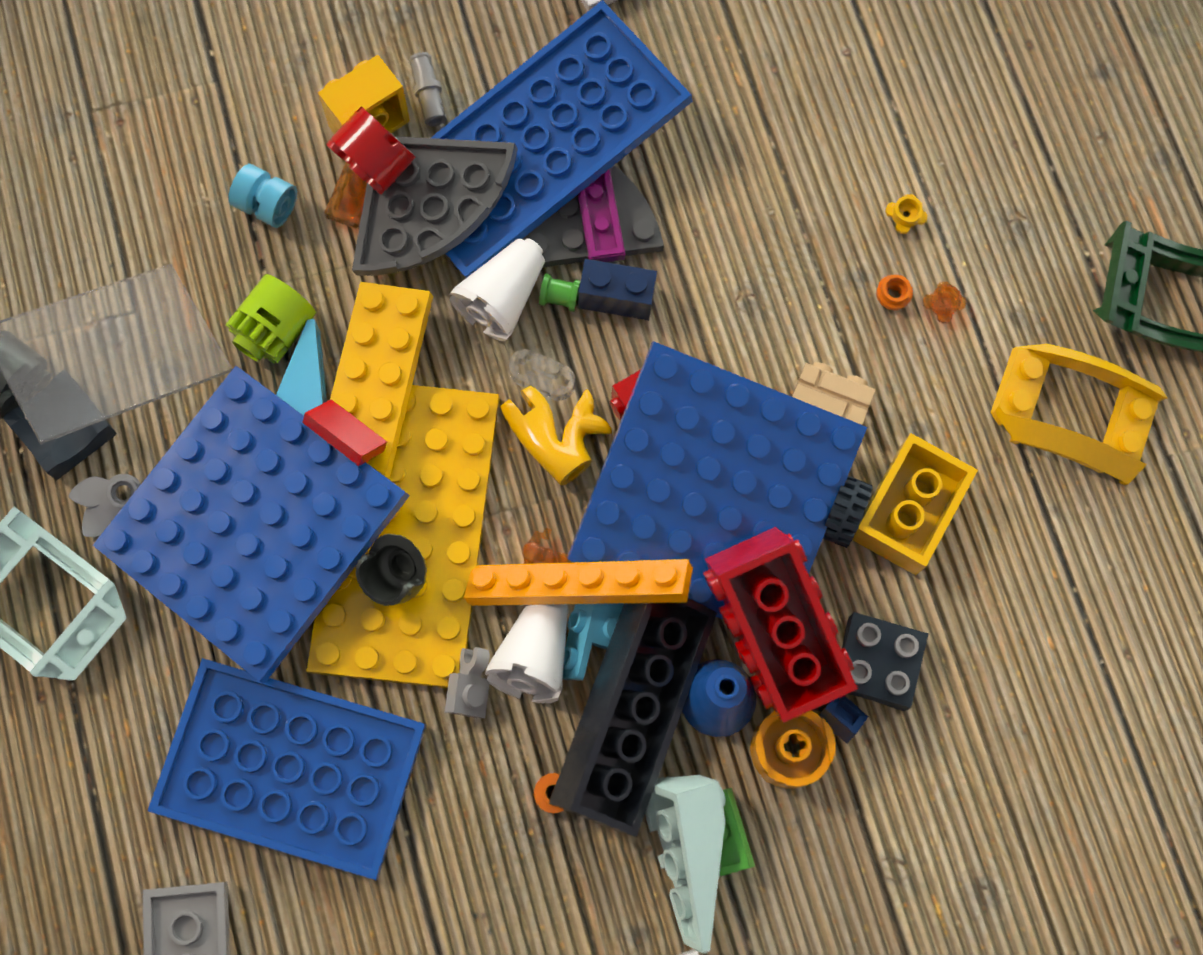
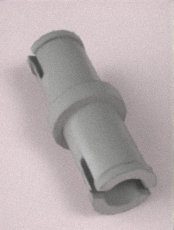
M419 52L409 58L416 83L414 93L420 99L425 124H428V126H438L447 120L440 96L442 92L441 82L436 80L431 54Z

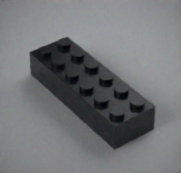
M689 598L687 602L624 603L549 804L612 830L637 837L718 612Z

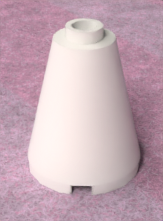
M527 238L525 241L516 239L454 287L449 294L452 295L450 297L451 304L470 324L473 325L477 321L486 326L484 334L498 341H506L512 335L545 263V259L542 256L543 249L531 239Z
M566 604L525 606L487 666L485 675H488L487 681L489 684L519 699L522 692L534 695L532 702L553 703L558 701L563 681L568 606Z

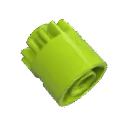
M265 274L225 326L229 328L228 331L236 336L232 340V344L247 357L256 362H260L262 358H267L273 364H278L302 333L306 321L316 315V311L292 287L272 275Z

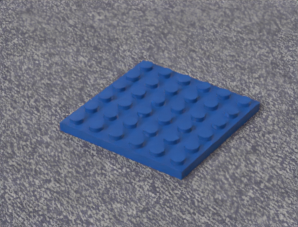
M652 341L567 559L574 563L689 559L693 571L688 598L718 612L716 617L723 619L719 607L725 604L723 600L718 602L703 575V572L709 570L705 558L777 527L785 535L790 533L793 540L800 542L807 557V562L804 563V566L809 574L827 529L825 523L840 487L844 486L867 427Z
M235 366L95 541L93 546L256 680L266 683L355 568L359 559L372 546L410 495L365 462L360 466L356 465L303 424L304 416L238 366Z

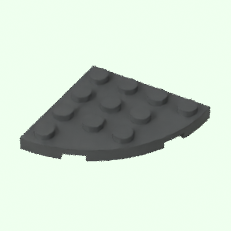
M394 136L415 156V159L382 195L367 183L352 271L355 275L376 276L409 270L442 256L463 242L489 216L501 198L514 168L518 151L516 144L509 142Z
M615 165L612 166L610 173L626 256L662 252L664 244L660 228L645 197ZM577 195L522 239L524 241L527 238L531 239L543 249L542 256L545 259L543 267L580 263L588 259Z

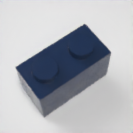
M585 259L578 292V309L649 320L657 271Z

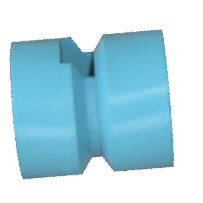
M249 163L244 165L235 176L228 198L231 206L250 215L255 213L258 220L278 228L288 219L295 206L297 188L278 177L271 179L269 172Z

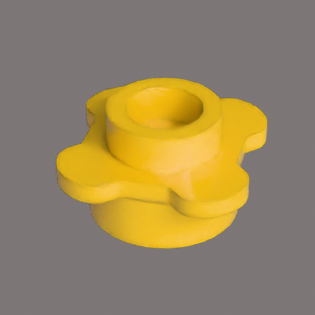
M912 194L901 197L896 203H889L885 209L886 215L892 217L896 224L897 232L901 234L908 233L910 228L915 225H924L928 219L927 213L923 211L921 201ZM906 211V212H908L910 215H909V216H904L903 212Z

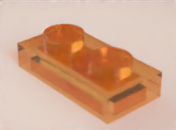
M347 162L344 165L324 214L326 219L359 229L367 182L363 181L351 170Z

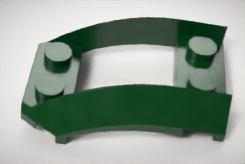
M1122 222L1104 245L1111 248L1112 253L1102 307L1093 311L1104 322L1144 339L1171 347L1203 353V334L1171 327L1141 316L1149 266L1203 277V250L1174 242L1150 231L1146 233L1140 232L1132 228L1131 222Z

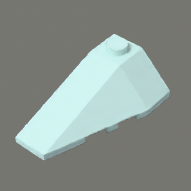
M701 775L658 778L645 813L650 832L656 830L658 832L664 851L663 854L657 856L661 869L665 868L674 884V888L670 890L669 896L683 943L704 954L710 952L725 828L723 810L725 795L719 785V781Z

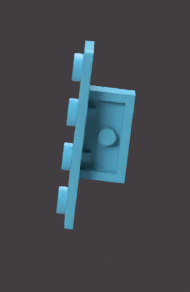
M624 603L575 604L574 610L568 619L569 633L564 654V680L584 679L592 645L607 650Z

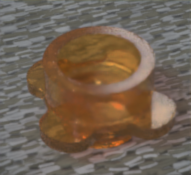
M940 282L932 294L924 296L922 303L926 309H931L937 315L939 322L948 323L957 310L965 308L966 299L961 296L960 291L948 282ZM941 300H946L947 305H943Z

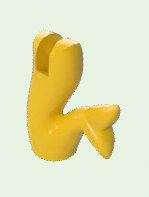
M528 386L520 390L532 410L523 415L519 408L508 399L500 406L502 413L526 450L561 486H564L582 474L592 462L584 445V436L586 434H612V429L606 420L594 415V400L590 391L586 389L574 407L572 417L564 428L560 442L556 434L554 417L549 403L535 387Z

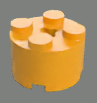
M812 710L784 723L777 713L773 711L758 724L750 744L751 758L758 773L766 782L785 789L801 788L820 779L830 767L836 750L835 738L830 725ZM789 738H791L793 744L800 745V751L796 752L794 757H792L791 752L784 749V744L789 742Z

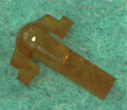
M544 527L543 533L535 530L530 540L522 548L524 564H534L535 560L544 563L574 562L567 559L568 554L539 546L541 538L549 540L552 529Z

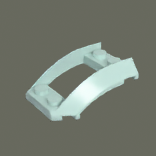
M14 506L0 522V584L34 546L95 593V595L45 654L2 619H0V648L35 677L75 680L127 619L116 586L111 580Z

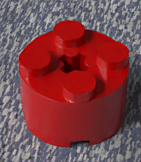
M362 106L350 116L326 144L336 155L349 164L351 170L381 195L415 159V156Z

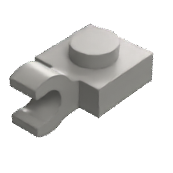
M477 647L474 650L462 648L460 672L450 673L445 713L472 718H485L489 682L486 678H481V674L488 666L489 650Z

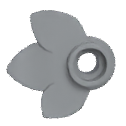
M118 474L109 480L92 476L81 481L71 490L68 495L69 498L87 507L82 521V532L85 537H97L103 533L130 499V497L127 500L119 499L117 489L120 486L126 485L131 489L132 496L141 485L137 478L128 474Z

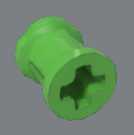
M545 273L540 291L539 305L545 306L547 303L568 307L569 311L575 312L581 280L575 279L574 282L554 279L551 274Z

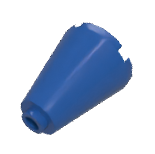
M715 659L700 663L682 710L687 722L699 733L714 737L730 736L743 729L751 720L756 708L757 697L750 681V676L740 666L727 660ZM719 687L724 689L728 695L723 694Z

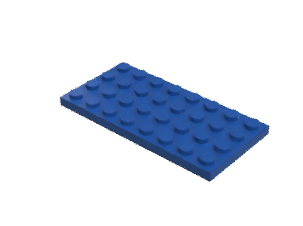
M603 0L431 137L434 139L515 143L518 148L508 184L489 216L463 242L445 253L465 278L516 239H523L693 102L692 94Z

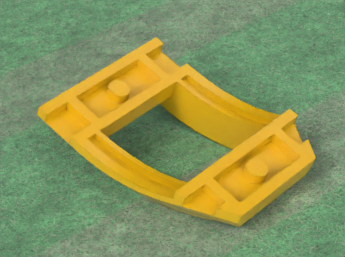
M1038 344L1012 349L990 413L998 425L1003 424L1011 436L1010 442L1014 444L1021 443L1057 454L1098 473L1105 472L1119 479L1118 483L1125 486L1129 485L1147 465L1140 460L1158 403L1161 400L1167 399V396L1159 386L1113 363L1075 350L1050 344ZM1050 363L1085 373L1120 389L1103 442L1062 427L1031 419Z

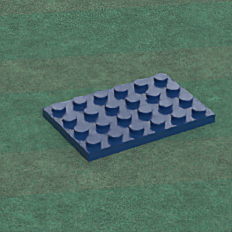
M202 658L147 811L378 880L427 725L269 678L266 683H261L245 670Z

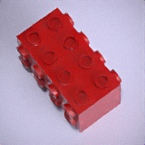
M774 527L705 558L709 570L703 572L705 580L718 602L723 600L725 604L719 607V611L733 637L739 636L740 638L734 645L749 673L755 672L756 674L750 677V681L766 710L773 707L784 723L858 689L850 672L854 670L853 663L845 648L841 649L835 635L839 634L837 626L829 612L825 613L819 599L823 598L821 589L814 576L810 577L804 566V563L807 562L805 552L800 542L793 540L790 533L785 535L777 527Z

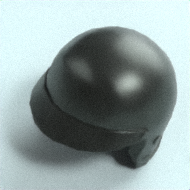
M382 535L375 540L369 553L364 554L356 565V578L364 594L374 602L384 606L406 603L419 593L426 582L427 567L422 554L409 539L401 535Z

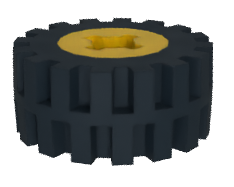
M850 476L847 477L844 486H841L825 523L827 529L823 539L845 548L849 547L867 508L873 489L872 485Z

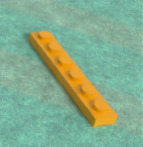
M689 559L477 565L471 570L464 599L471 606L687 602L693 567Z

